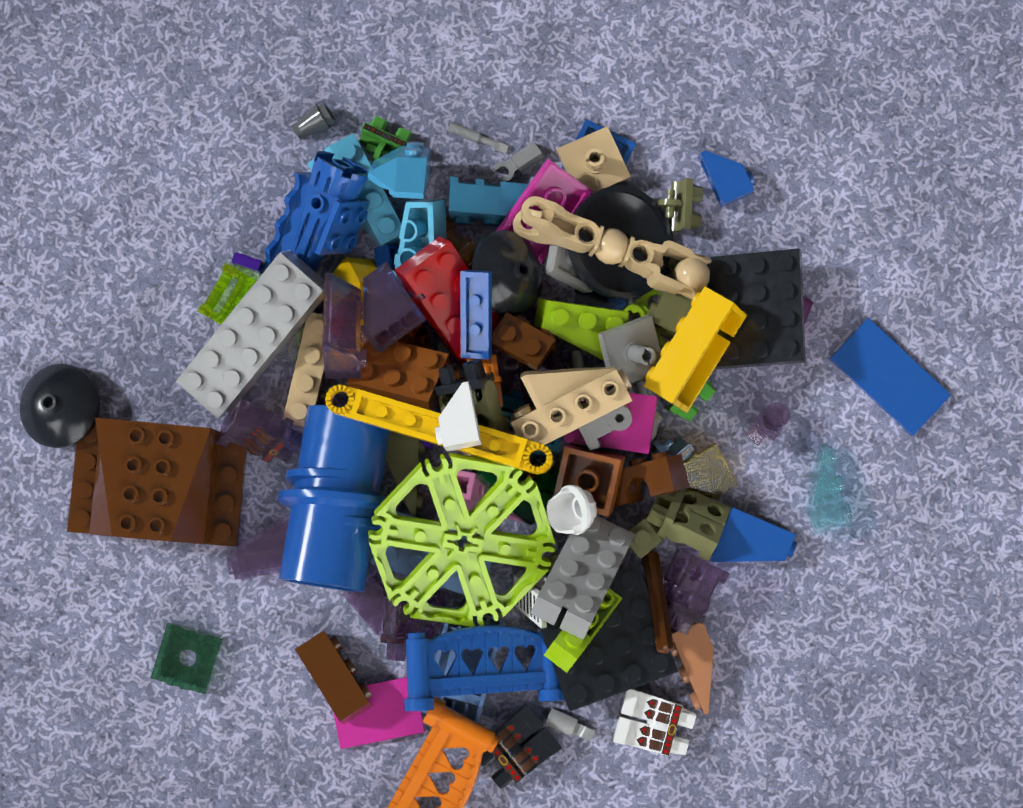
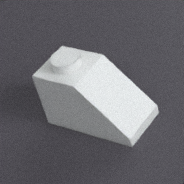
M463 382L438 417L440 426L435 427L438 445L443 444L447 452L482 445L471 386L469 382Z

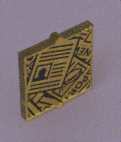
M716 443L698 453L693 452L690 458L683 461L690 486L687 490L695 491L711 499H719L722 493L738 485Z

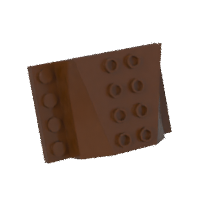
M95 418L96 424L91 432L76 444L67 532L238 547L248 449L241 442H247L244 438H249V434L220 432L206 427Z

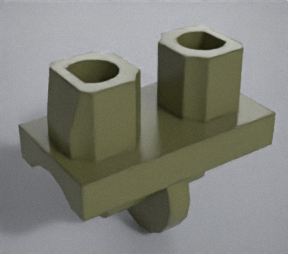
M684 178L682 181L671 182V189L667 190L666 199L658 200V207L666 208V218H670L669 224L674 233L699 228L702 225V216L700 213L692 212V203L701 202L703 187L693 184V179Z

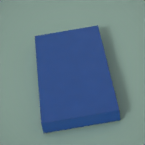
M869 318L829 358L833 364L911 436L951 396L944 387Z

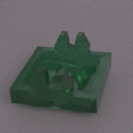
M170 622L167 623L150 678L162 681L169 686H177L182 690H192L207 694L223 638ZM188 649L195 653L196 661L192 666L181 664L180 654L182 651Z

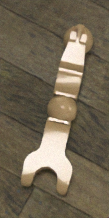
M533 196L528 198L523 203L521 211L517 213L513 220L514 232L525 239L540 244L557 245L579 253L589 252V256H593L595 253L596 257L605 264L619 263V267L625 266L631 272L647 278V284L651 288L674 295L681 294L692 300L696 293L701 292L704 286H707L710 280V270L707 264L711 263L712 260L708 256L695 254L692 249L670 240L665 241L662 245L645 240L635 241V237L632 236L628 240L627 236L619 229L610 228L604 230V226L598 227L596 223L569 213L559 204L541 197ZM537 206L541 211L532 210L529 207ZM521 220L533 228L529 230L523 228ZM579 232L587 233L590 236V242L581 240ZM633 251L640 252L644 257V261L636 260L633 256ZM663 255L681 261L675 268L674 279L660 273V268L663 265Z

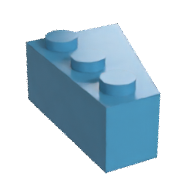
M450 176V220H455L457 225H472V221H484L483 225L499 226L500 222L505 219L529 184L502 181L500 184L484 183L482 179H475L474 183L458 182L459 177Z

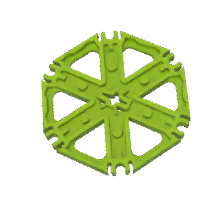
M448 453L451 458V464H448L446 456L440 454L442 463L439 467H432L429 459H426L425 466L427 472L425 473L420 462L374 510V516L371 518L372 524L380 525L381 528L377 531H368V542L389 601L392 598V603L395 607L401 601L408 602L403 607L405 615L410 614V618L470 627L475 626L473 616H476L478 624L482 626L484 625L482 619L484 614L491 613L494 620L497 621L499 616L496 609L499 608L502 617H504L549 571L548 566H551V561L547 557H542V554L546 551L554 552L553 544H555L538 486L530 475L524 481H518V478L523 473L520 469L483 458ZM462 469H473L494 473L497 476L496 483L468 512L457 479L459 471ZM425 484L430 490L440 522L399 515L396 512V506L416 485ZM523 500L530 503L537 524V529L533 534L522 535L495 530ZM462 536H466L469 543L465 542L462 547H459L455 540H460ZM389 546L430 553L407 577L398 579L394 577L386 556V549ZM484 561L526 567V571L506 593L498 594L493 589ZM457 570L466 597V604L460 609L430 605L427 600Z

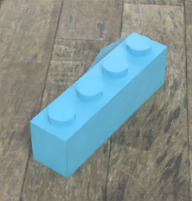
M354 133L323 150L334 153L333 159L342 160L343 157H346L361 164L368 171L371 167ZM314 159L307 164V166L311 170L313 168ZM368 179L357 200L367 199L370 201L367 209V218L361 224V227L379 247L394 245L401 240L399 235L402 224L383 188Z
M417 199L406 202L399 239H401L399 250L395 254L394 260L395 269L439 236L446 239L445 199ZM394 272L393 280L390 281L388 292H390L388 301L413 299L411 297L412 293L407 291Z

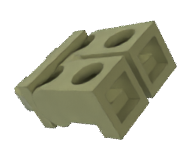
M686 489L656 496L655 503L646 521L660 527L657 536L664 539L667 536L673 542L684 543L700 551L698 557L709 561L718 545L731 507Z

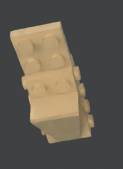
M615 366L525 371L521 373V379L535 406L530 407L529 403L515 409L513 411L514 416L510 420L513 430L510 431L508 428L503 432L546 445L631 402L632 399L627 389L632 386L623 369L617 371ZM466 453L464 454V455H466V456L476 457V456H473V455H470V454H466Z

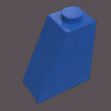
M732 507L718 545L709 561H785L787 556L792 557L796 549L797 542L793 541L796 534Z

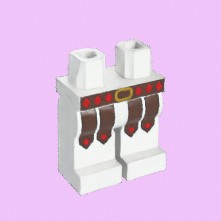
M636 689L626 691L620 711L621 714L647 720V722L619 715L613 742L669 756L670 753L686 755L689 739L675 736L678 725L693 729L696 713L683 708V705L646 692Z

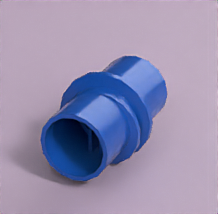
M311 405L307 407L297 469L288 470L285 475V481L293 485L294 488L279 491L277 502L290 508L279 580L342 591L365 592L371 555L368 531L381 528L380 525L372 524L371 518L374 516V510L388 497L380 492L389 442V430L336 415L326 405Z

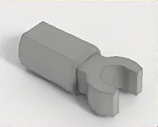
M532 142L512 155L510 161L498 162L494 166V171L497 172L502 168L507 169L509 173L502 179V182H510L514 178V173L517 171L521 173L544 157L537 145Z
M553 707L545 722V725L570 736L573 733L588 741L592 740L595 729L577 722L578 718Z

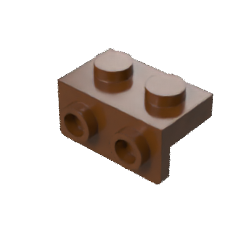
M506 312L492 333L493 347L536 371L540 369L550 352L554 354L557 350L556 340L551 332L544 328L539 330L534 328L526 318L518 314L513 316Z

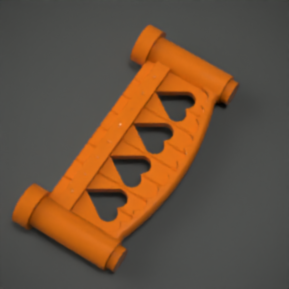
M435 697L434 710H428L422 721L432 728L387 808H421L415 797L437 796L441 799L442 804L435 808H464L476 783L483 753L486 751L492 753L499 741V737L495 735V732L446 706L445 700ZM463 747L469 751V756L463 759V766L457 769L451 765L443 748ZM451 772L455 775V780L449 783V791L442 793L436 787L429 773Z

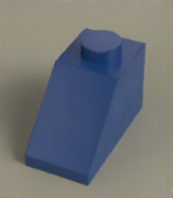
M706 150L700 152L698 156L699 162L721 208L753 193V186L756 185L755 179L750 170H745L743 164Z

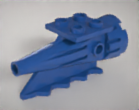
M318 151L315 155L312 172H294L296 182L293 189L285 196L286 208L284 214L275 222L276 235L274 240L265 248L266 261L263 272L280 252L291 250L314 271L324 255L351 252L357 243V234L361 224L367 218V209L370 201L367 199L357 200L368 181V170L364 166L346 157H343L342 160L333 159L334 153Z

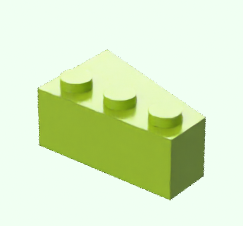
M538 298L534 326L539 329L544 328L548 330L554 337L604 362L598 333L627 323L629 312Z

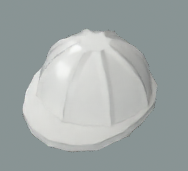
M576 485L562 487L560 492L550 499L547 504L548 521L551 527L559 533L580 535L591 526L597 515L596 502L591 493Z

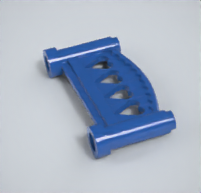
M482 625L449 631L430 639L426 638L425 632L408 633V639H406L408 698H404V711L434 710V697L538 690V701H563L565 698L552 662L544 656L547 648L540 631L534 632L511 626ZM518 645H521L523 648L532 645L535 649V653L526 670L514 652ZM505 646L509 653L500 671H498L489 658L488 651L491 647L499 650ZM466 648L470 651L479 648L482 651V657L473 674L461 657L462 651ZM451 649L455 652V659L447 674L444 675L434 659V654L438 650L446 653Z

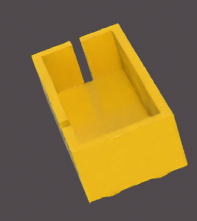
M705 286L692 299V308L687 316L682 317L678 322L676 334L662 348L660 354L662 357L656 366L650 368L645 378L646 383L644 384V387L688 413L731 343L717 334L719 329L734 337L747 317L735 303Z

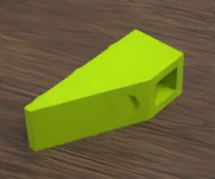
M609 588L584 640L562 630L544 656L567 673L617 607L622 597Z

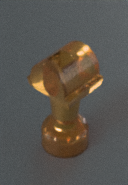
M447 216L446 239L452 243L466 266L469 267L472 264L477 245L468 236L463 239L453 230L455 223Z

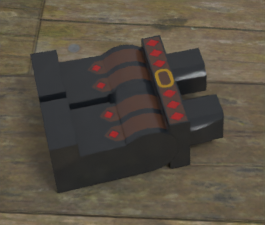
M527 703L494 731L495 735L499 737V741L492 753L486 751L482 756L481 765L483 768L495 758L502 765L499 770L491 775V778L500 789L513 781L518 783L546 759L562 749L545 726L525 743H522L543 726V723Z

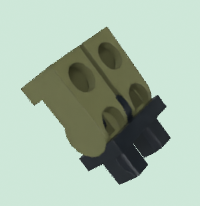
M481 359L471 360L462 364L465 377H460L457 364L455 363L438 369L441 384L434 387L436 396H439L441 413L463 382H469L478 425L501 432L510 427L507 416H503L500 409L497 388L493 383L495 381L493 372L485 373Z

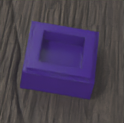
M236 252L231 261L234 266L262 274L264 264L261 260Z

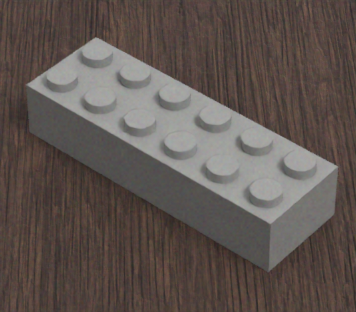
M291 250L280 252L176 382L217 419L228 415L333 287Z

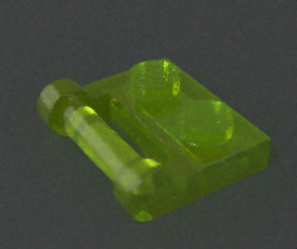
M224 263L221 271L223 272L204 305L200 304L197 312L222 325L257 281L227 263ZM233 277L238 282L218 314L213 310Z

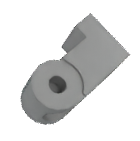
M623 405L580 427L579 430L589 450L591 451L601 446L600 437L614 430L622 431L627 429L632 423L631 410L627 405Z

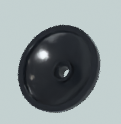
M512 230L493 231L482 238L473 255L472 270L492 271V311L501 315H505L506 312L511 315L525 312L536 301L541 287V266L534 248L527 239L519 236Z
M54 364L38 371L26 384L20 400V418L25 431L34 441L50 448H67L82 441L95 426V418H98L100 411V396L95 382L85 371L69 364ZM50 399H53V405L49 408L48 402Z

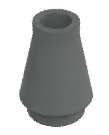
M322 103L321 105L316 104L292 127L301 140L307 136L330 129L336 120L328 106Z

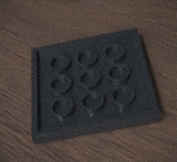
M800 248L709 257L712 262L707 264L710 270V280L706 287L735 303L747 315L734 337L719 329L717 334L731 343L714 370L806 363L802 251Z
M638 563L617 571L609 588L622 597V600L569 671L566 673L552 662L569 712L678 672L671 651L668 654H663L656 649L649 604L650 594ZM562 607L554 625L547 622L546 628L541 629L539 627L547 650L562 631L560 625L568 610Z

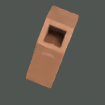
M697 621L672 632L674 649L671 653L673 657L678 655L682 666L678 668L684 684L689 682L693 693L689 694L694 709H701V712L705 715L709 713L714 647L703 622Z

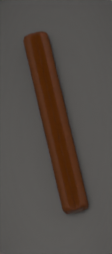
M650 551L642 558L647 589L650 594L649 604L656 649L660 653L668 654V652L673 651L674 644L660 557L657 552Z

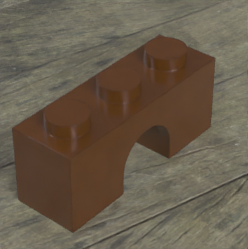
M669 451L653 454V460L648 462L646 458L629 461L630 467L623 468L614 508L643 501L641 494V483L643 480L648 485L651 497L690 488L682 454L670 456Z

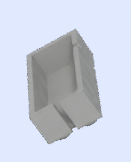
M597 515L591 526L580 535L570 534L541 588L530 614L554 625L562 607L568 610L560 625V629L584 640L635 534Z

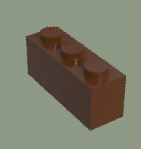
M322 631L297 647L295 651L336 717L344 725L372 707L369 699L373 695L364 682L361 684L357 682L354 675L358 671L349 658L346 660L342 658L339 651L343 647L336 636L333 634L329 637L325 631Z

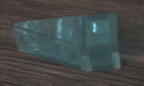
M827 443L818 445L806 504L814 535L850 526L849 519H852L850 505L848 502L844 503L841 494L844 491L842 478L840 475H836L833 464H836V456L833 448H828Z

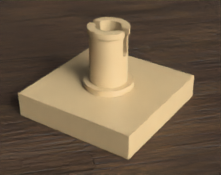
M608 126L556 149L565 171L590 188L593 193L606 187L618 185L631 178Z

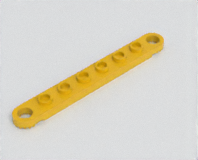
M340 384L333 386L326 393V406L336 415L438 445L435 427L440 426L438 417L441 413ZM339 392H344L349 397L347 405L342 408H337L333 405V397ZM478 425L482 445L456 450L533 474H543L553 464L552 452L546 445ZM534 451H542L546 454V462L543 466L535 467L530 463L529 458Z

